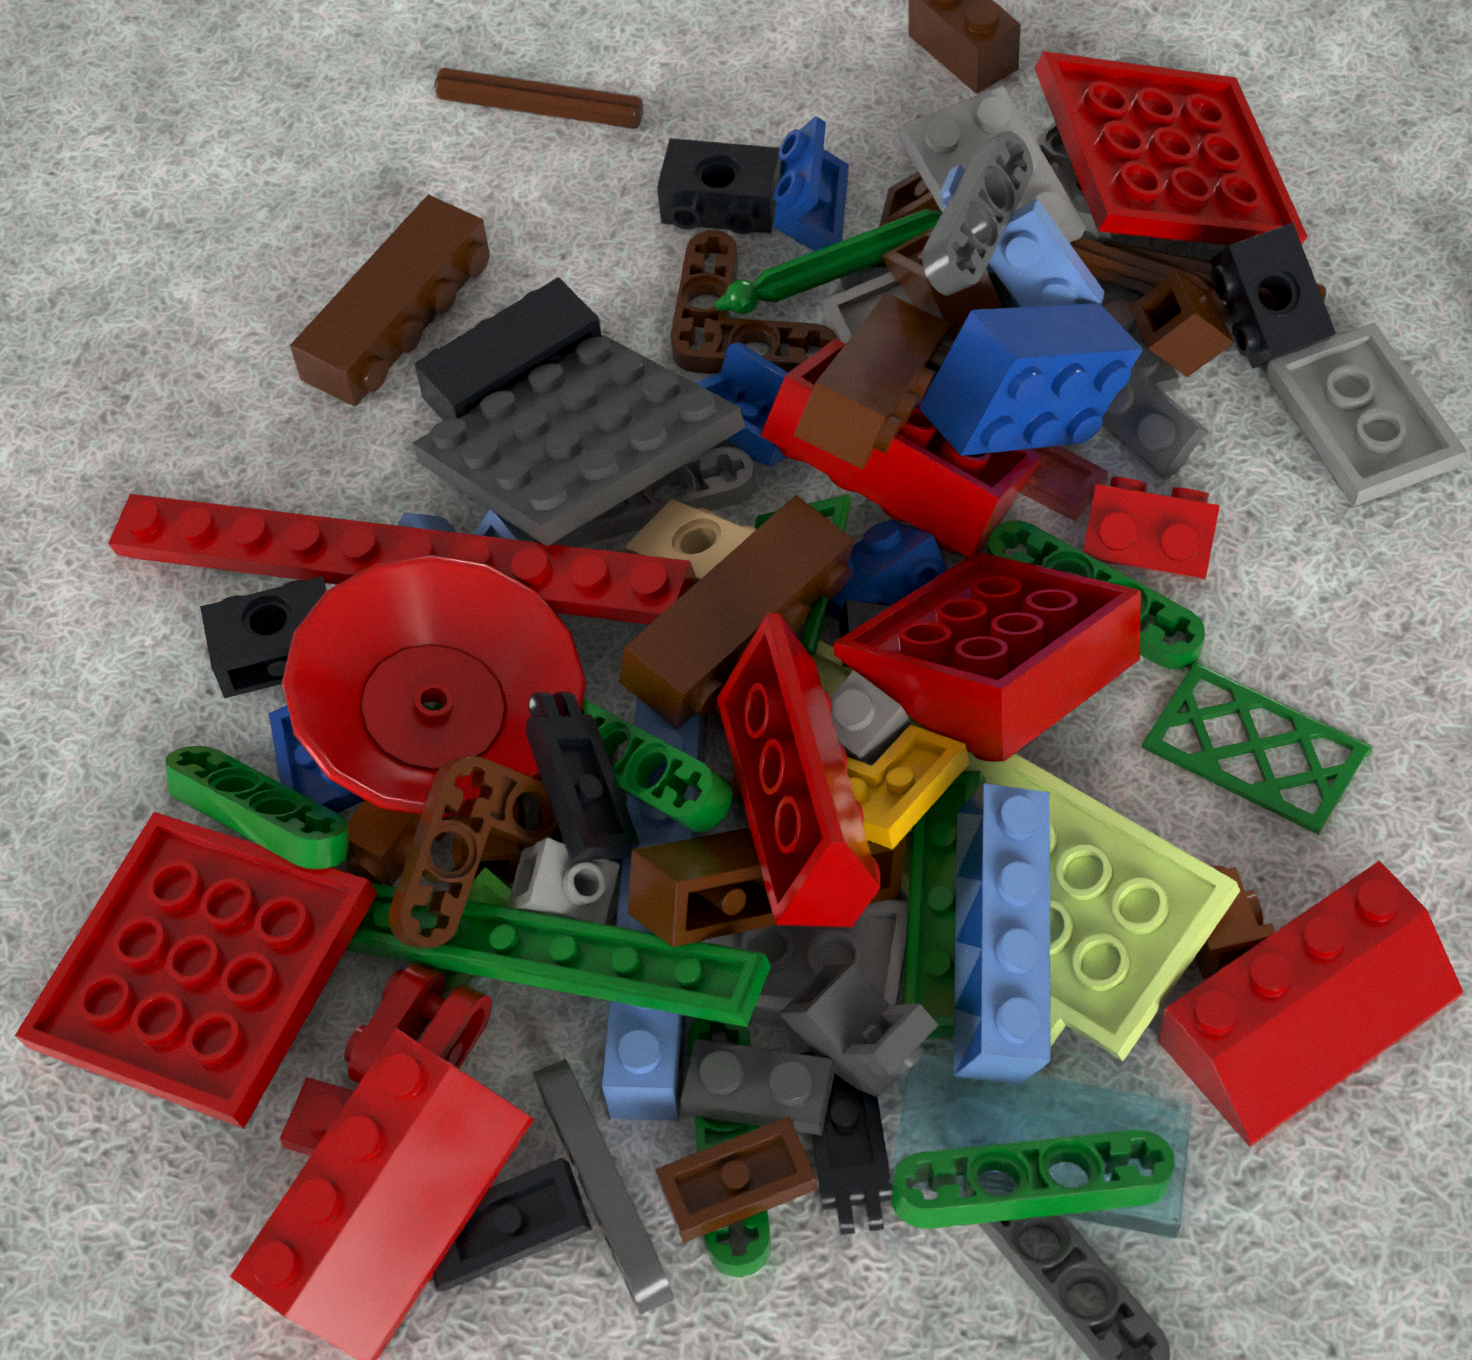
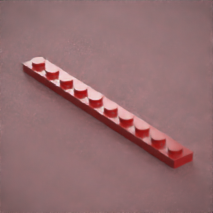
M138 494L129 495L108 542L117 555L141 560L304 581L323 576L325 583L335 585L376 563L436 555L488 564L537 591L555 613L646 625L652 623L692 587L696 575L689 560L555 544L547 547L539 542Z

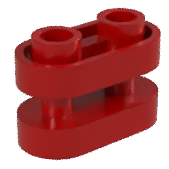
M419 962L412 963L405 970L398 969L386 983L381 998L382 1004L368 1025L359 1026L347 1043L344 1060L349 1063V1079L357 1084L361 1082L396 1028L417 1041L429 1021L431 1023L418 1042L457 1068H460L488 1024L492 1009L490 996L462 984L456 987L447 998H444L446 988L444 974Z

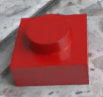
M307 1077L279 1138L283 1147L311 1156L354 1090Z

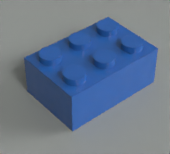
M1100 303L971 310L923 398L919 409L960 456L1082 444L1091 439L1101 428L1104 414L1116 394L1128 383L1131 377V369L1143 348Z

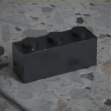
M558 277L543 287L529 292L521 300L491 318L482 320L474 328L446 345L435 348L426 357L414 363L422 397L443 421L453 418L458 419L467 414V411L479 405L481 400L487 395L497 391L513 389L515 387L514 384L527 378L529 373L536 367L544 364H558L564 361L563 357L576 350V347L582 341L592 337H602L599 317Z

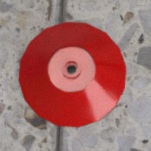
M425 555L373 564L328 589L293 633L282 686L294 736L328 779L381 809L422 815L434 777L440 767L450 760L469 756L482 757L542 781L526 735V722L531 716L529 712L530 696L534 692H549L552 696L556 692H572L582 712L586 680L571 631L537 591L488 564L436 555ZM426 702H437L442 704L443 708L433 711L425 708L423 704ZM472 772L469 776L458 777L455 780V787L463 791V800L459 812L448 814L443 812L442 818L459 815L463 803L467 799L479 797L480 789L472 785Z

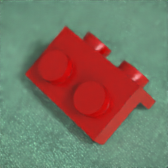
M1111 477L1110 486L1095 484L1083 547L1084 553L1104 563L1206 580L1220 505L1208 503L1209 493L1181 487H1173L1171 497L1146 493L1148 483L1123 477Z

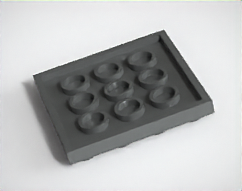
M602 334V337H592L579 343L576 350L563 357L564 361L558 364H544L536 367L529 373L527 378L514 384L515 387L513 389L497 391L487 395L481 400L479 405L466 412L467 414L458 419H447L436 424L430 433L412 442V446L418 463L548 547L745 428L739 406Z

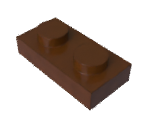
M789 1116L655 1169L657 1181L683 1243L818 1190L817 1178Z

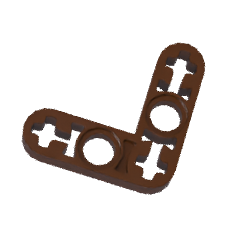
M703 231L689 240L686 247L671 330L673 359L677 366L683 370L694 373L718 374L721 371L729 345L736 342L744 345L750 342H761L771 348L762 357L789 373L809 358L806 356L809 347L816 346L821 349L833 339H838L832 329L821 324L730 318L731 311H716L715 306L709 309H700L692 306L690 302L697 296L709 294L721 298L726 293L728 286L736 281L738 256L735 240L731 235L723 231ZM710 253H720L715 260V274L706 273L705 260L708 259ZM695 327L704 328L705 342L702 343L698 350L689 348L694 344ZM782 343L789 344L787 356H781Z
M476 756L450 760L440 767L434 777L390 907L389 923L391 931L398 941L413 948H434L445 944L453 937L458 928L489 832L526 847H530L550 837L552 840L565 844L561 832H555L558 823L543 782L488 759ZM472 772V785L480 789V794L478 798L467 799L463 803L458 819H470L472 821L471 826L469 827L459 821L443 820V812L446 814L459 812L463 800V791L455 787L456 778L469 776ZM523 792L535 796L542 809L541 820L531 831L519 827L512 813L513 803ZM442 832L453 835L460 843L462 851L458 865L449 872L442 871L436 867L430 854L433 840ZM421 876L430 882L449 883V892H433L428 912L437 917L435 928H423L419 934L420 922L411 917V910L413 906H425L433 889V886L420 885Z

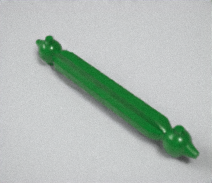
M925 209L766 269L754 282L745 279L736 280L728 286L726 293L714 302L716 311L732 310L737 314H748L758 306L759 301L778 302L884 261L883 254L931 227L935 228L942 212L941 210Z

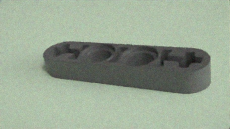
M1005 131L978 146L924 246L922 264L926 277L931 285L943 295L955 294L976 284L981 279L1032 178L1033 161L1030 151L1025 142L1012 131Z
M563 1059L533 1072L545 1107L572 1166L575 1165L578 1170L579 1176L577 1178L599 1226L603 1225L607 1235L604 1238L639 1314L642 1315L674 1300L664 1269L566 1059Z
M989 1170L977 1177L980 1186L982 1185V1176L987 1175L994 1182L1005 1177L1009 1180L1006 1195L1011 1194L1018 1188L1015 1180L1009 1174L1000 1170ZM964 1177L962 1178V1186H961V1195H962V1197H963V1182H964ZM1064 1214L1012 1220L1008 1227L1002 1224L1006 1221L978 1224L1090 1360L1121 1359L1123 1345L1111 1330L1106 1333L1103 1340H1099L1095 1336L1107 1330L1119 1313H1122L1126 1319L1121 1321L1118 1333L1129 1346L1135 1349L1146 1344L1151 1349L1148 1360L1170 1359L1169 1341L1161 1328ZM1032 1227H1042L1056 1235L1060 1242V1250L1048 1259H1036L1023 1251L1019 1243V1237L1024 1231ZM1086 1282L1096 1285L1105 1294L1108 1306L1101 1313L1094 1316H1085L1077 1313L1066 1300V1292L1071 1286Z

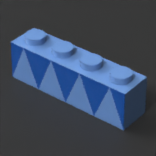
M983 783L957 812L954 1076L1022 1084L1050 1062V792Z

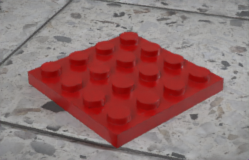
M1043 51L1034 69L1097 231L1203 242L1214 245H1231L1294 223L1301 244L1304 243L1308 237L1236 77Z
M153 812L16 1032L15 1037L28 1049L244 1129L378 892L369 879L334 868H303L258 844Z

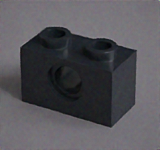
M669 138L657 185L661 224L675 225L686 230L702 227L730 230L741 235L752 232L771 234L776 211L774 192L779 183L780 148Z
M1294 223L1228 245L1210 259L1213 267L1211 269V282L1214 291L1220 300L1226 301L1234 321L1232 325L1234 343L1240 354L1245 357L1247 356L1253 369L1268 364L1269 360L1325 341L1336 334ZM1258 287H1264L1274 295L1276 300L1275 311L1266 308L1260 302Z
M323 576L306 581H291L281 587L248 595L230 596L220 602L200 606L211 667L224 698L282 684L293 633L327 591Z

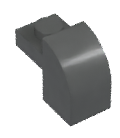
M854 963L825 966L779 1013L817 1057L833 1059L835 1073L855 1088L873 1096H880L900 1074L911 1068L925 1052V1046L922 1042L938 1026L921 1004L889 1005Z

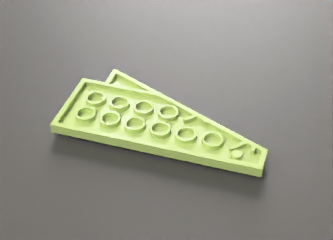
M819 640L816 653L811 657L816 663L823 691H826L829 697H831L853 670L850 667H843L842 661L834 655L833 647ZM909 716L914 726L925 729L923 726H921L918 722H916L913 718ZM967 752L970 764L964 771H981L988 784L1050 792V1048L1065 1026H1068L1116 1058L1124 1061L1240 893L1237 882L1016 753L1004 762H989L977 759L973 753ZM912 829L906 834L901 888L907 897L909 892Z

